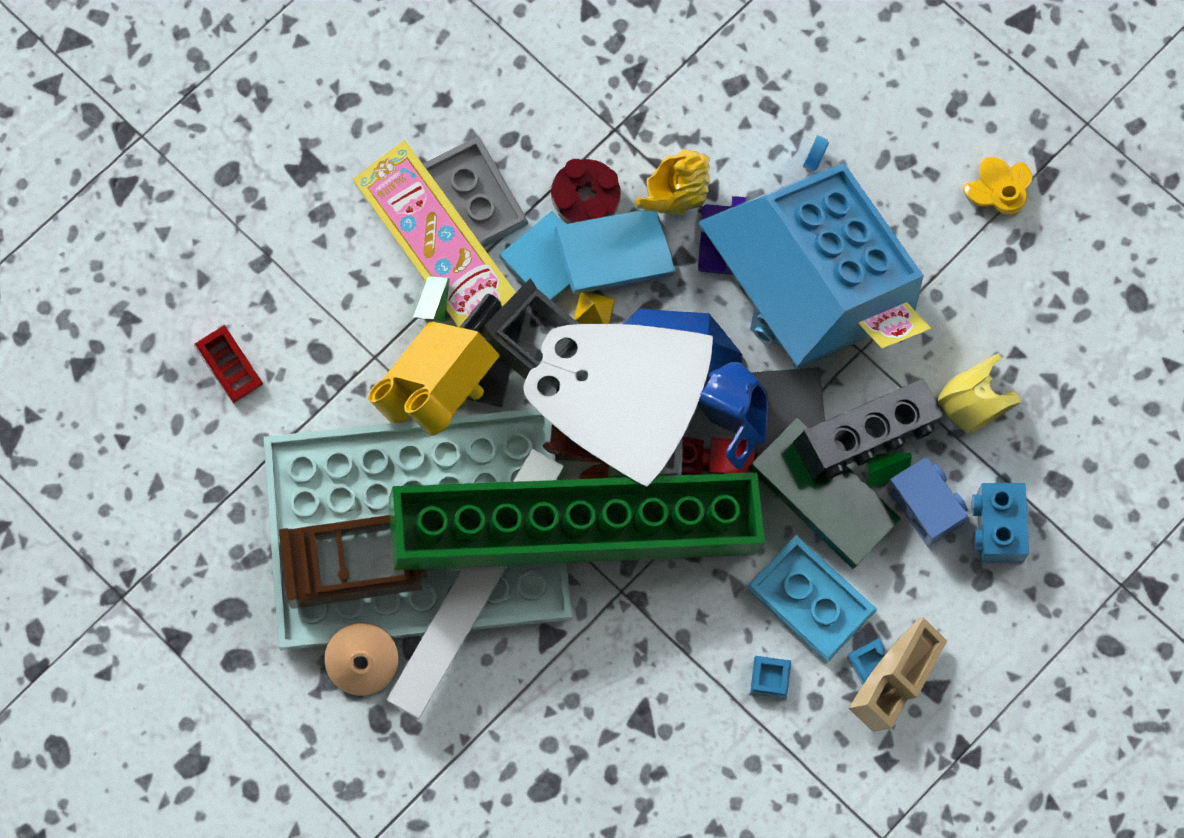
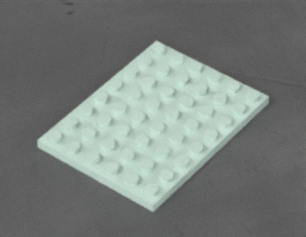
M534 408L452 417V421L446 429L434 436L428 435L415 421L263 437L278 646L280 651L327 646L332 636L338 630L349 624L360 622L379 626L392 639L424 636L463 568L427 569L428 578L421 579L423 590L291 609L286 595L279 529H295L390 515L389 496L393 486L513 482L532 449L555 461L552 423ZM391 530L342 537L345 567L349 572L347 583L404 575V570L393 571ZM336 538L316 541L322 586L342 584L338 578L340 566ZM567 564L507 566L471 630L572 620Z

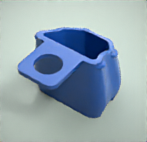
M730 362L711 371L707 375L697 405L712 423L736 434L726 451V458L735 468L741 469L756 444H763L766 440L768 392L744 365L739 362ZM745 438L747 442L745 451L737 458V446Z

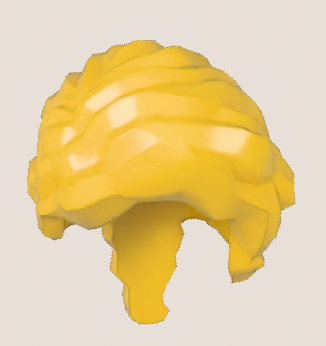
M682 149L676 156H666L652 176L647 178L649 198L636 197L635 204L637 209L641 208L647 212L655 211L677 216L685 214L690 209L702 206L709 192L708 184L711 179L708 173L710 170V157L697 151Z

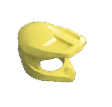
M999 353L989 357L970 370L956 375L944 386L938 397L937 404L943 409L948 419L967 434L974 433L1022 403L1019 395L1013 391L1007 392L1005 395H998L991 390L990 382L993 379L989 373L992 367L1002 358Z

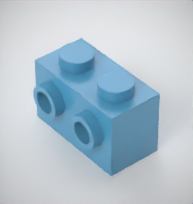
M982 483L977 494L972 495L971 500L972 516H978V530L973 531V550L979 551L980 563H1023L1029 555L1026 483Z

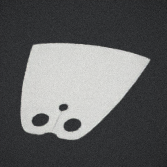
M574 324L557 327L549 331L541 346L542 361L540 365L530 370L524 382V394L540 414L571 440L624 475L647 487L672 456L694 414L709 370L713 336L629 324ZM563 338L574 340L578 346L576 354L571 358L559 357L555 352V344ZM585 370L588 373V378L585 381H578L575 373ZM544 376H553L560 382V389L553 396H543L537 389L538 381Z

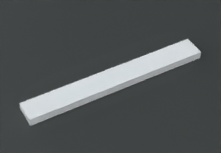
M532 449L513 482L557 480L564 466ZM507 566L464 567L461 570L386 702L412 717L420 719Z

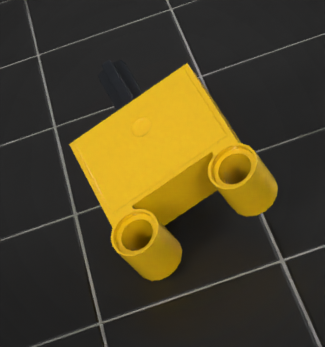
M486 294L460 327L429 321L385 377L372 387L368 400L390 423H400L411 416L428 435L434 436L441 433L450 424L454 413L466 401L469 395L474 400L480 399L483 396L484 389L478 383L500 355L481 333L484 325L502 307L501 301L492 294Z

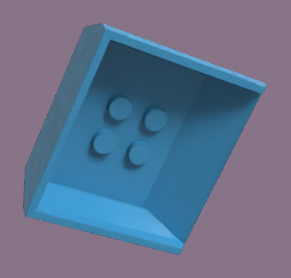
M845 163L814 173L698 221L699 228L711 240L792 359L796 370L802 369L870 337L858 322L906 302L916 311L924 275Z

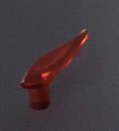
M552 424L550 441L542 445L546 451L565 458L607 464L579 445L565 442V434Z

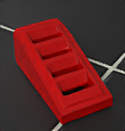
M225 325L194 343L195 349L233 404L263 385V382ZM224 341L227 346L211 356L208 350ZM232 352L235 358L218 367L216 361ZM240 363L243 369L226 379L223 373ZM248 375L251 381L234 391L231 384Z

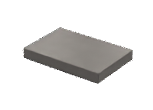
M479 136L423 163L483 248L528 225L527 218Z

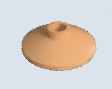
M353 623L341 628L332 636L325 651V668L331 681L338 688L352 695L366 696L381 691L392 681L398 668L399 656L394 640L384 629L370 623ZM358 656H363L367 659L368 665L364 668H359L354 664V659Z

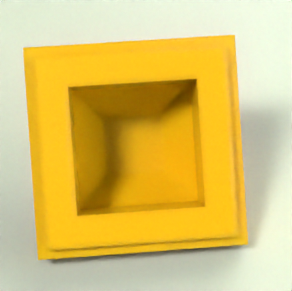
M589 292L580 293L574 320L579 324H609L615 298Z

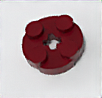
M569 160L565 167L556 174L551 187V199L559 217L565 223L570 224L615 215L621 200V188L617 173L597 160ZM584 187H590L591 191L596 193L595 197L589 196L586 201H582L580 193L577 191L584 189Z

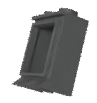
M531 278L484 325L482 336L499 353V358L525 380L530 370L536 368L540 363L503 333L517 317L530 306L555 328L579 324L538 290ZM568 338L571 341L558 354L559 357L571 358L576 354L578 346L571 338ZM544 376L537 384L538 391L543 395L552 387L560 388V382L553 376Z

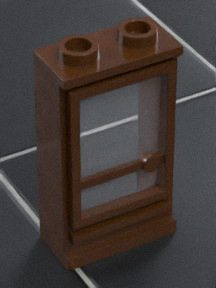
M390 515L295 529H279L286 595L291 609L423 590L421 579L428 578L427 569L393 571Z

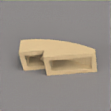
M924 617L918 618L874 668L848 709L873 732L892 729L906 701L918 697L947 640Z

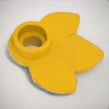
M985 157L982 159L979 167L980 179L963 185L965 195L976 205L982 207L994 206L1004 215H1014L1021 211L1026 204V190L1032 183V172L1024 162L1009 167L1000 158Z

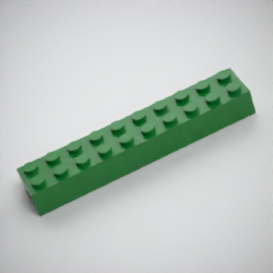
M757 473L656 476L647 487L630 477L393 486L389 496L393 571L755 555L765 544Z

